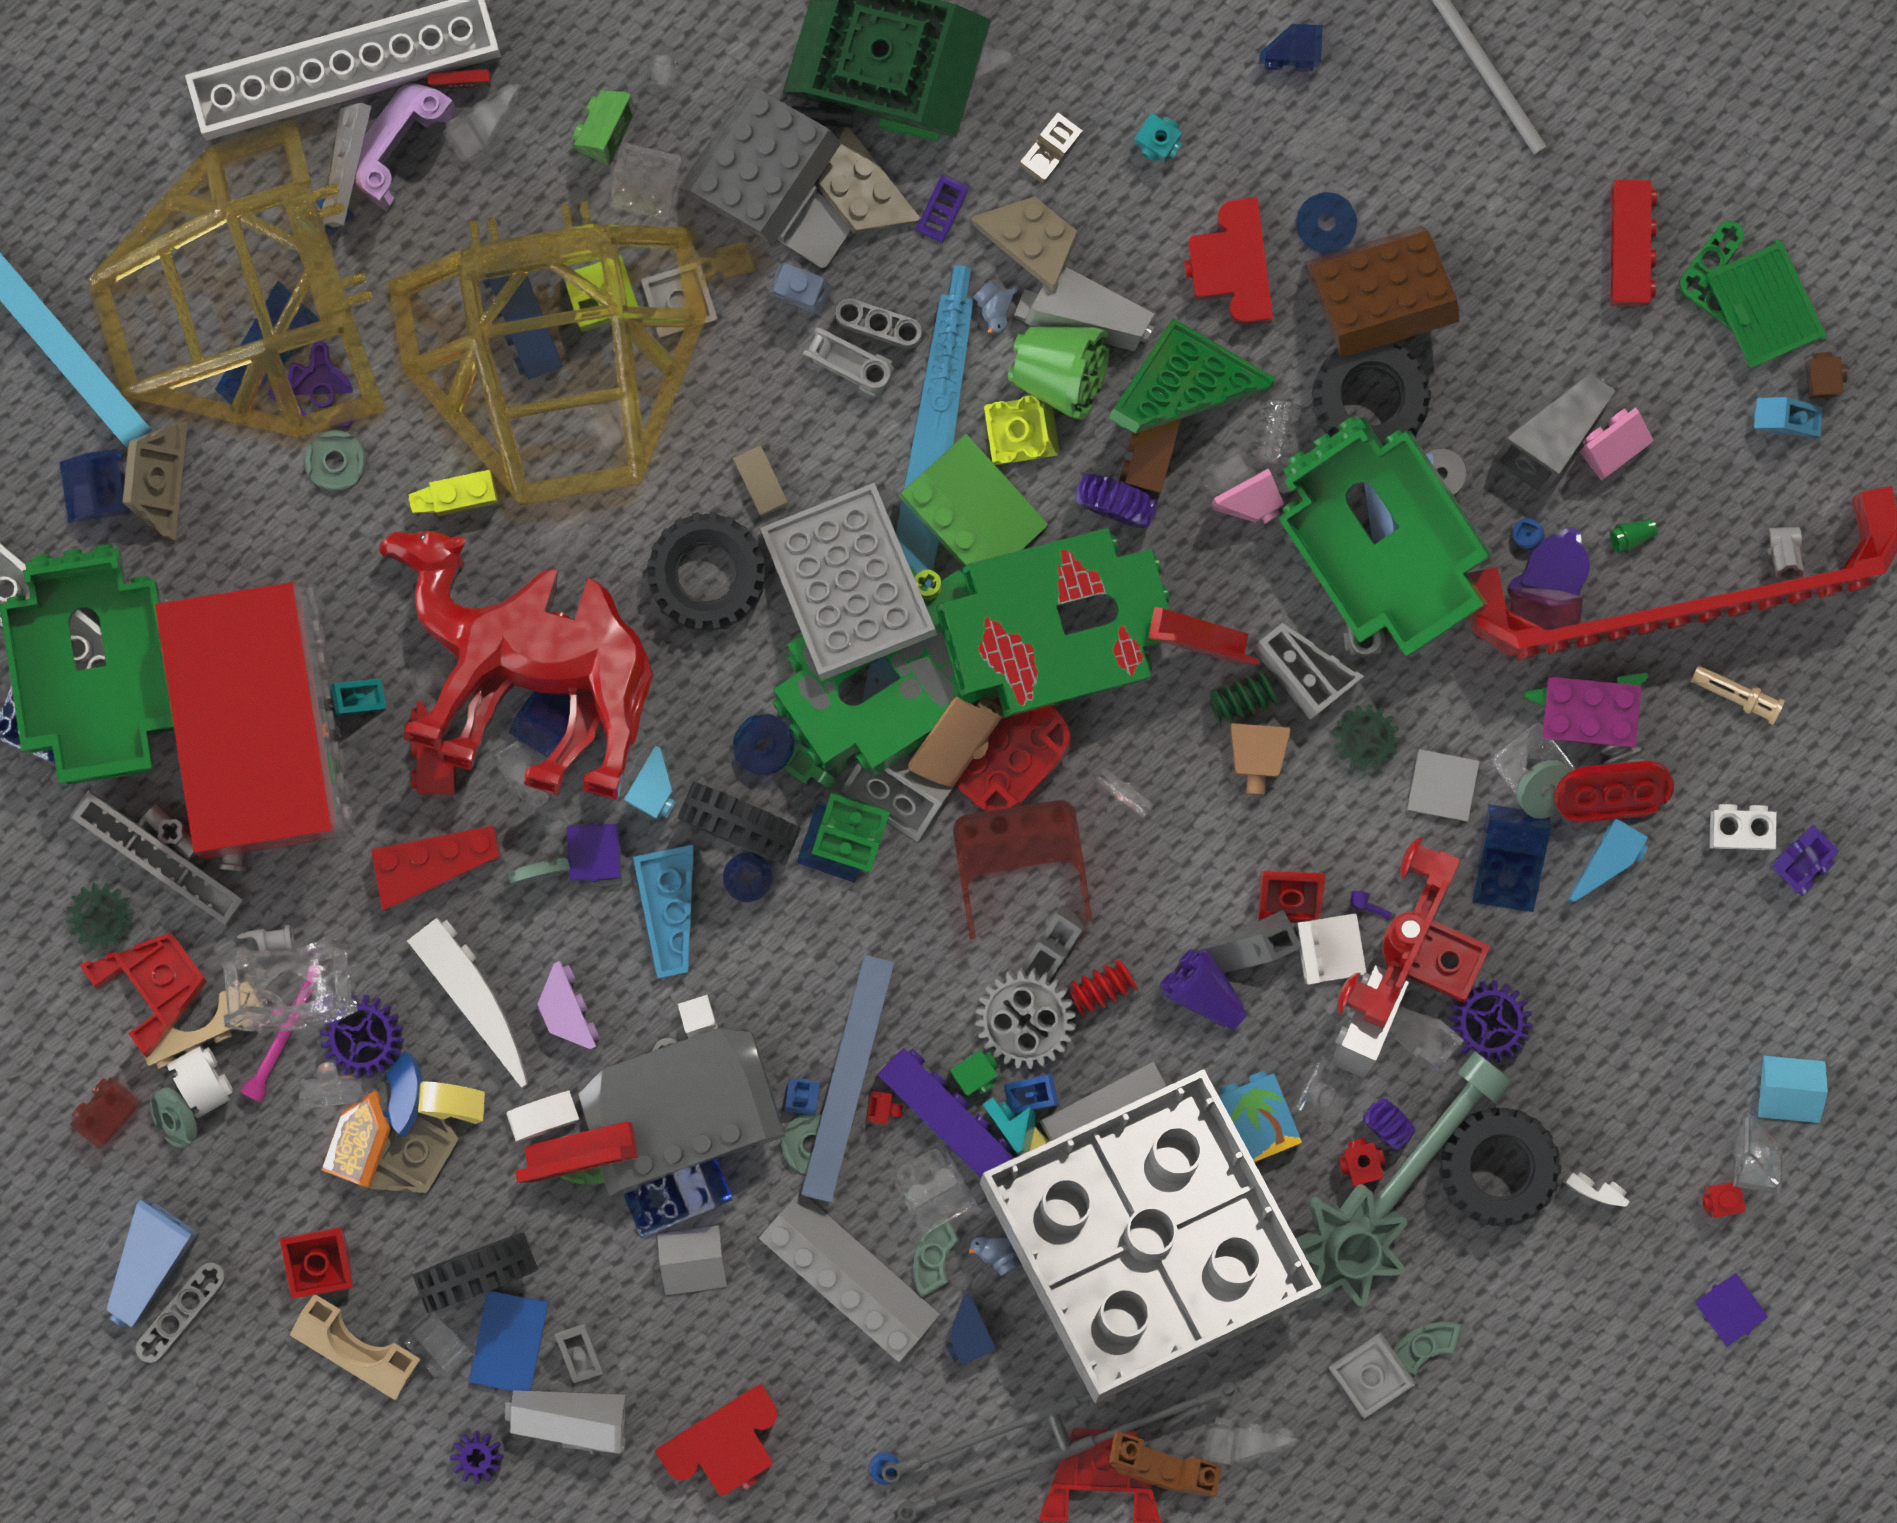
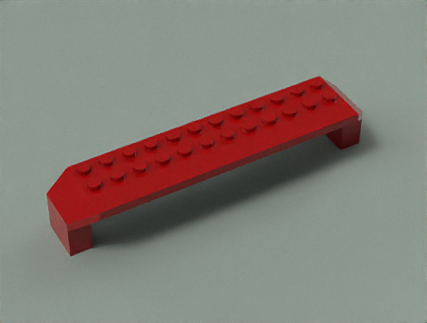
M1892 486L1867 490L1851 498L1861 541L1842 570L1546 630L1507 610L1498 567L1468 573L1488 603L1469 616L1472 631L1475 635L1507 656L1517 655L1519 661L1536 657V655L1540 654L1539 650L1547 649L1548 654L1566 651V649L1570 648L1569 644L1577 643L1578 648L1596 645L1602 637H1607L1608 642L1625 639L1627 636H1630V632L1636 630L1638 631V636L1655 633L1657 632L1656 630L1661 629V625L1668 624V629H1675L1687 626V624L1691 623V619L1698 618L1699 623L1717 620L1718 617H1721V613L1728 612V616L1733 617L1746 614L1752 610L1751 607L1758 606L1759 611L1776 608L1777 605L1782 604V600L1788 599L1789 605L1805 602L1807 599L1812 598V594L1818 593L1819 598H1826L1843 592L1842 588L1848 587L1849 592L1867 589V587L1873 585V580L1887 572L1897 553V506Z

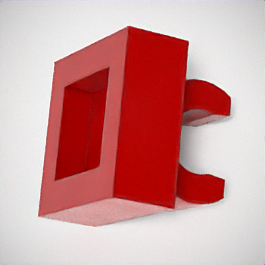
M870 1091L866 1122L888 1125L889 1116L902 1117L903 1105L891 1103L892 1094Z

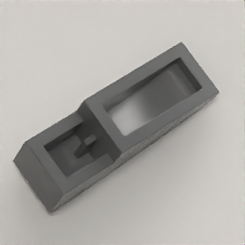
M1061 905L1021 967L1024 969L1025 975L1029 976L1032 969L1035 968L1038 978H1041L1047 972V982H1049L1088 921ZM1020 990L1016 992L1018 996L1027 1002H1031V996L1027 991Z

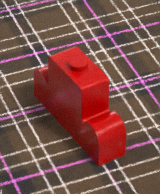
M1258 197L1225 202L1217 215V224L1222 232L1194 235L1189 238L1187 243L1189 260H1184L1186 279L1192 278L1193 294L1196 300L1233 297L1229 304L1228 313L1234 323L1245 326L1270 323L1273 320Z
M761 1382L656 1448L655 1452L668 1473L677 1480L691 1478L696 1473L698 1465H701L719 1495L724 1496L739 1486L745 1490L758 1482L759 1479L756 1475L769 1468L773 1463L772 1457L755 1429L765 1430L770 1428L778 1417L777 1407Z

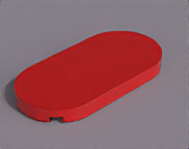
M1656 761L1585 766L1569 772L1560 780L1554 791V803L1567 820L1575 823L1645 817L1659 810L1658 807L1663 802L1666 805L1671 799L1674 792V780L1668 769Z

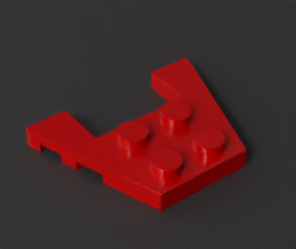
M172 932L136 944L133 949L118 954L113 952L105 955L104 959L93 963L87 961L80 965L97 990L122 972H125L153 1010L154 1015L128 1033L146 1058L152 1054L207 983Z
M1073 1428L1069 1439L1071 1442L1112 1429ZM1131 1430L1125 1433L1137 1437L1136 1431ZM1114 1437L1060 1461L1039 1515V1521L1068 1522L1070 1489L1133 1492V1523H1161L1151 1484L1119 1474L1109 1463Z

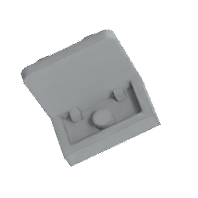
M813 185L777 240L823 269L829 265L851 232V229L828 200L817 193V187Z

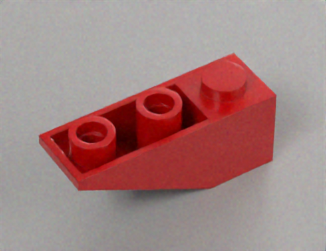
M417 701V708L411 709V722L419 721L429 715L422 701ZM411 743L412 758H417V770L411 771L412 789H417L418 795H456V767L438 761V750Z

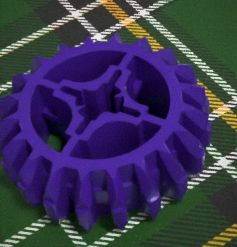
M1090 473L1084 474L1081 481H1079L1074 498L1080 506L1093 513L1137 528H1148L1151 521L1154 520L1158 505L1152 496L1139 489L1111 478Z
M1492 980L1490 990H1487L1485 981H1480L1479 992L1473 986L1470 991L1471 996L1467 998L1462 1006L1458 1003L1451 1005V1008L1459 1011L1458 1016H1448V1020L1458 1021V1026L1449 1028V1032L1455 1033L1459 1031L1461 1035L1453 1040L1455 1045L1463 1041L1466 1043L1461 1053L1466 1054L1470 1049H1473L1479 1055L1480 1053L1484 1054L1483 1058L1489 1063L1491 1054H1494L1496 1063H1501L1502 1052H1504L1508 1059L1514 1057L1510 1049L1512 1046L1517 1051L1523 1050V1046L1517 1041L1519 1038L1524 1041L1529 1040L1530 1036L1522 1033V1029H1532L1533 1024L1523 1023V1018L1532 1016V1012H1522L1520 1009L1528 1004L1526 999L1518 1003L1515 1001L1520 991L1515 990L1508 995L1507 992L1510 985L1504 983L1499 991L1497 990V980ZM1481 997H1496L1494 1003L1486 1012L1470 1008ZM1504 1002L1511 1007L1514 1013L1515 1028L1506 1023L1502 1018ZM1495 1012L1494 1021L1504 1028L1497 1027L1495 1029V1027H1491V1031L1486 1032L1487 1023L1476 1015L1490 1017V1013ZM1466 1016L1479 1025L1480 1031L1477 1042L1470 1037L1467 1031ZM1495 1032L1511 1036L1502 1046L1496 1048L1485 1047L1487 1041Z
M363 995L362 1004H359L357 996H351L352 1006L350 1007L345 1000L339 1001L343 1011L339 1012L337 1009L331 1008L329 1011L336 1018L334 1021L328 1018L323 1020L324 1024L331 1026L330 1031H320V1035L329 1036L330 1041L322 1042L321 1048H332V1051L327 1053L325 1058L327 1060L335 1056L338 1058L334 1062L333 1068L338 1069L344 1063L346 1066L343 1074L348 1076L352 1068H355V1078L359 1079L362 1077L363 1069H366L368 1078L374 1077L373 1067L375 1066L383 1074L386 1071L382 1064L383 1061L393 1066L395 1061L389 1057L390 1053L392 1052L395 1055H401L402 1053L400 1049L394 1048V1043H404L405 1040L402 1037H395V1032L403 1031L404 1026H393L392 1024L400 1016L398 1014H393L390 1017L387 1016V1013L392 1008L390 1004L385 1005L382 1010L379 1009L381 1005L380 998H376L373 1004L369 1005V995ZM368 1011L361 1024L356 1027L342 1023L348 1015L354 1012ZM376 1016L383 1021L386 1027L387 1042L376 1037L373 1032ZM366 1028L369 1031L367 1035H370V1039L376 1041V1044L368 1041L362 1042L359 1045L356 1043L358 1039L354 1038L355 1035L348 1032V1030L362 1032ZM338 1031L348 1036L351 1040L348 1058L339 1048L337 1040ZM369 1046L382 1050V1053L374 1060L365 1063L357 1062L359 1055Z

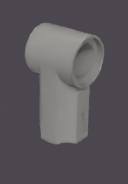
M1800 527L1768 528L1767 537H1770V548H1767L1769 556L1773 557L1776 579L1784 582L1803 578L1804 569L1801 558L1802 536Z

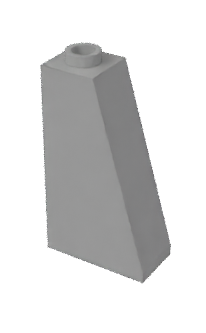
M1066 267L1061 272L1058 280L1059 286L1055 292L1043 285L1024 322L1034 327L1099 328L1109 333L1107 339L1104 338V344L1135 351L1140 341L1147 343L1154 327L1150 325L1154 313Z
M513 1390L512 1401L506 1402L505 1421H511L510 1433L621 1453L625 1426V1395Z

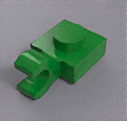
M797 741L780 767L806 785L813 778L831 790L837 779L819 768L820 765L816 767L806 752L809 749Z

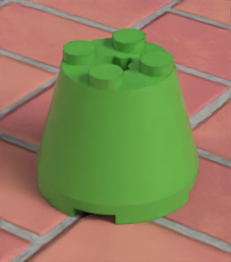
M1030 327L1025 335L1018 334L1015 340L1014 352H1017L1015 363L1009 369L1008 381L1014 382L1015 386L1065 415L1085 420L1093 410V405L1089 403L1091 399H1094L1097 390L1102 389L1105 379L1110 346L1104 345V338L1107 339L1109 333L1106 330L1095 327Z

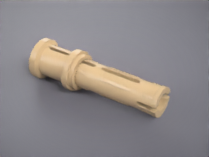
M1701 665L1697 666L1690 681L1744 706L1743 710H1745V713L1750 714L1753 712L1768 719L1771 725H1774L1785 702L1781 698L1776 700L1761 693V689L1758 687H1753L1751 690L1705 669ZM1710 680H1712V681H1714V682H1716V683H1719V684H1721V685H1723V686H1725V687H1727V688H1729V689H1731V690H1734V692H1731V691H1729V690H1727V689H1725V688H1722V687H1720V686H1718V685H1716V684L1710 682ZM1758 703H1761V704H1763V705H1765V706H1768V707H1770L1771 709L1765 708V707L1759 705Z

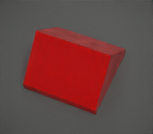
M1262 871L1260 873L1259 920L1282 910L1290 922H1306L1321 919L1325 873Z
M342 1227L279 1239L291 1299L353 1288L349 1246Z

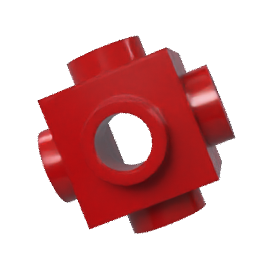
M1365 1138L1347 1142L1349 1148L1343 1149V1157L1338 1159L1343 1176L1349 1175L1351 1186L1383 1179L1381 1165H1385V1158L1381 1146L1375 1147L1374 1142L1367 1143ZM1361 1155L1365 1156L1367 1160L1363 1167L1358 1164V1158Z

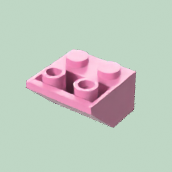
M1636 407L1629 413L1624 408L1606 423L1609 426L1608 429L1603 431L1599 427L1582 441L1585 446L1580 451V454L1601 481L1654 441Z

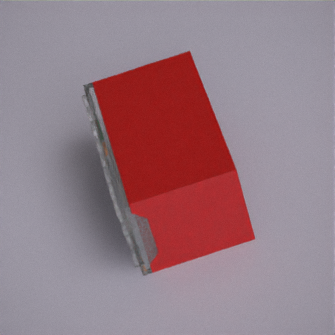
M302 580L155 604L193 852L206 860L233 854L351 836L350 829L356 828L353 810L348 806V803L346 804L345 799L351 798L348 779L344 780L343 772L341 773V768L346 767L344 750L339 749L338 741L336 742V737H341L339 719H334L333 710L331 711V707H334V702L326 677L332 676L329 657L323 651V649H326L327 641L325 629L321 621L322 609L320 598L315 597L314 588L309 587L306 581Z

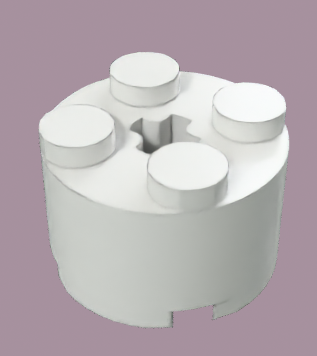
M201 1046L167 1064L169 1071L176 1069L177 1072L174 1073L176 1077L173 1079L190 1109L195 1106L198 1108L194 1114L197 1118L231 1100L229 1095L233 1093V1088L225 1074L218 1076L214 1069L218 1062L211 1049L207 1047L203 1050Z

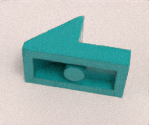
M992 1097L985 1102L983 1106L1017 1154L1022 1155L1029 1152L1037 1113L1029 1107L1015 1117L1005 1101L1000 1104Z

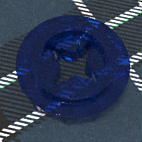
M740 853L728 861L723 871V884L726 891L734 899L741 902L759 900L768 892L772 883L770 866L765 859L754 853ZM743 864H745L750 873H761V875L752 879L751 891L745 882H734L735 879L743 875Z

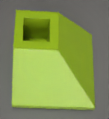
M621 255L563 274L582 333L640 314Z

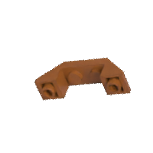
M1119 1431L1115 1432L1109 1463L1119 1474L1170 1491L1211 1497L1217 1495L1222 1466L1199 1458L1180 1459L1144 1447L1143 1439Z

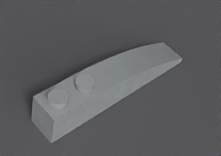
M88 790L72 812L71 818L224 925L242 902V898L172 848L164 845L158 838Z

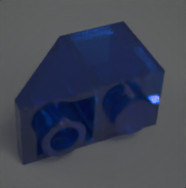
M1291 24L1260 52L1258 64H1265V69L1282 70L1283 65L1295 66L1296 71H1313L1314 67H1319L1321 63L1323 25Z

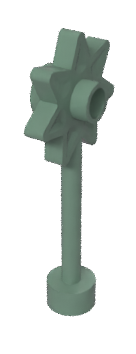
M1476 1051L1472 1053L1457 1072L1469 1083L1375 1199H1373V1193L1365 1185L1359 1184L1341 1208L1318 1197H1313L1309 1201L1315 1229L1295 1239L1307 1261L1312 1263L1311 1268L1322 1287L1315 1299L1322 1297L1341 1285L1351 1300L1358 1306H1364L1367 1303L1373 1276L1403 1274L1405 1270L1404 1265L1388 1246L1406 1227L1407 1220L1399 1212H1390V1210L1483 1095L1497 1104L1514 1083Z

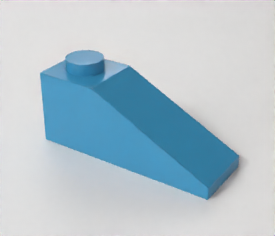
M1618 819L1612 820L1566 900L1571 903L1576 902L1631 866L1635 860L1640 862L1649 847L1645 845L1648 837Z

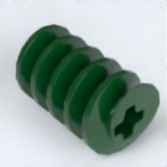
M1261 671L1255 673L1256 682L1250 676L1244 677V687L1236 680L1232 684L1233 691L1226 685L1221 686V696L1214 689L1210 691V705L1220 728H1222V718H1225L1230 724L1233 723L1234 713L1241 719H1244L1246 708L1253 715L1256 714V704H1260L1264 710H1267L1268 700L1271 699L1276 706L1278 705L1273 687L1269 679Z

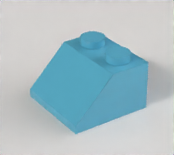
M655 746L624 800L638 810L660 821L662 816L665 818L669 817L676 802L672 799L675 794L664 753L661 748Z

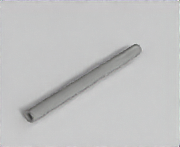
M1432 0L1532 153L1535 155L1547 147L1452 2L1450 0Z

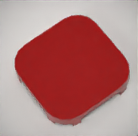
M999 697L992 700L1002 709ZM1053 706L1006 718L1003 716L988 737V749L985 755L980 759H973L957 781L956 786L975 805L989 813L1003 814L1012 812L1035 791L1067 755L1072 740L1069 724Z

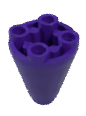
M1189 949L1179 960L1181 966L1175 973H1169L1160 983V986L1164 989V995L1171 1001L1222 1027L1227 1026L1230 1030L1236 1028L1247 1015V1011L1243 1008L1244 1004L1212 955L1206 949H1201L1197 952Z

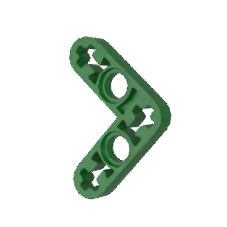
M1726 221L1716 229L1683 273L1678 285L1684 297L1730 331L1732 330L1727 319L1723 317V311H1715L1709 305L1710 297L1715 295L1713 290H1710L1705 295L1702 302L1698 297L1703 293L1697 289H1693L1691 292L1688 291V283L1685 280L1686 278L1692 280L1694 277H1697L1699 279L1697 285L1705 290L1707 285L1710 286L1705 274L1723 267L1744 238L1742 227L1734 221ZM1732 228L1736 231L1734 237L1737 240L1736 242L1730 240L1723 249L1729 251L1725 255L1721 248L1711 243L1714 240L1719 245L1725 236L1721 231L1723 229L1728 231ZM1707 252L1716 253L1719 258L1718 266L1715 268L1706 267L1702 261L1703 255Z

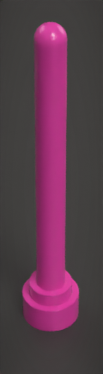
M314 965L310 970L255 1077H250L248 1082H244L240 1090L244 1095L260 1103L264 1100L267 1094L265 1082L324 972L321 965Z

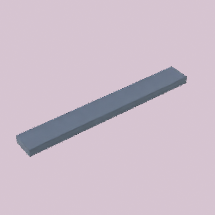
M864 955L802 1189V1196L828 1203L832 1202L894 962Z

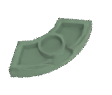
M946 1213L939 1216L928 1226L921 1236L915 1251L913 1264L914 1279L921 1297L948 1283L945 1274V1260L950 1249L960 1241V1238Z
M1435 1322L1423 1325L1404 1336L1396 1344L1393 1351L1409 1374L1416 1376L1421 1364L1430 1357L1438 1354H1454L1462 1324Z

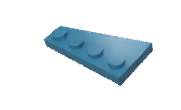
M694 844L633 857L658 979L688 973Z

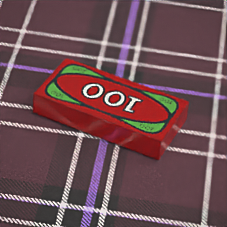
M487 69L430 72L427 74L428 86L436 90L491 87V75Z

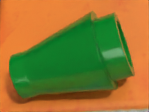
M1650 518L1643 521L1616 524L1615 529L1610 530L1609 535L1616 552L1621 553L1624 551L1629 553L1651 537L1657 536L1658 529L1654 520Z

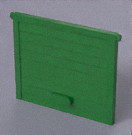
M1780 239L1775 240L1774 245L1705 274L1750 369L1819 338L1821 341L1826 339V333Z

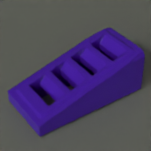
M942 173L915 230L943 243L970 186ZM943 185L960 192L958 198L943 191ZM938 196L954 203L953 208L951 209L937 202ZM932 208L948 214V219L945 220L931 213ZM927 218L944 226L942 231L926 225Z

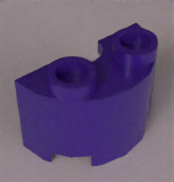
M1811 825L1775 859L1776 862L1770 867L1795 893L1803 896L1815 884L1811 880L1817 872L1823 875L1835 864L1832 858L1839 850L1814 825Z

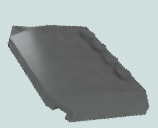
M716 1028L602 1069L578 1094L589 1130L622 1122H631L633 1126L638 1158L601 1167L609 1197L612 1198L639 1189L643 1184L753 1145L760 1146L786 1137L755 1036L751 1032Z

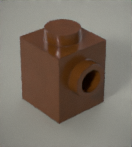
M1832 352L1813 354V358L1806 362L1808 398L1841 396L1844 393L1843 383L1847 382L1846 364H1841V356L1832 357Z

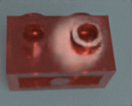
M110 1077L108 1081L103 1078L92 1090L95 1096L89 1103L82 1102L71 1115L75 1119L70 1125L97 1149H102L143 1102L115 1077Z

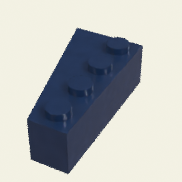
M517 248L483 260L484 270L479 273L485 288L492 287L496 299L491 300V304L497 318L503 316L507 327L502 329L507 344L508 346L515 345L519 356L514 357V361L519 374L526 373L528 380L563 367Z

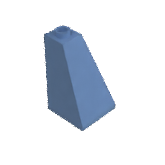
M140 1199L136 1204L106 1309L112 1314L110 1319L123 1328H126L128 1325L130 1327L137 1326L200 1234L150 1199Z

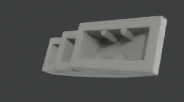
M1153 1061L1046 1117L1040 1123L1049 1140L1052 1141L1167 1086Z

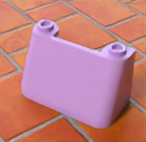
M417 83L402 85L364 136L353 189L387 212L394 203L395 198L389 191L392 184V176L390 171L384 166V163L415 121L427 129L437 122L450 125L458 114L453 101L440 91Z

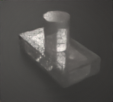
M325 1062L318 1066V1079L300 1081L299 1101L301 1109L363 1102V1077L361 1076L360 1079L355 1078V1074L338 1076L336 1064L333 1062Z

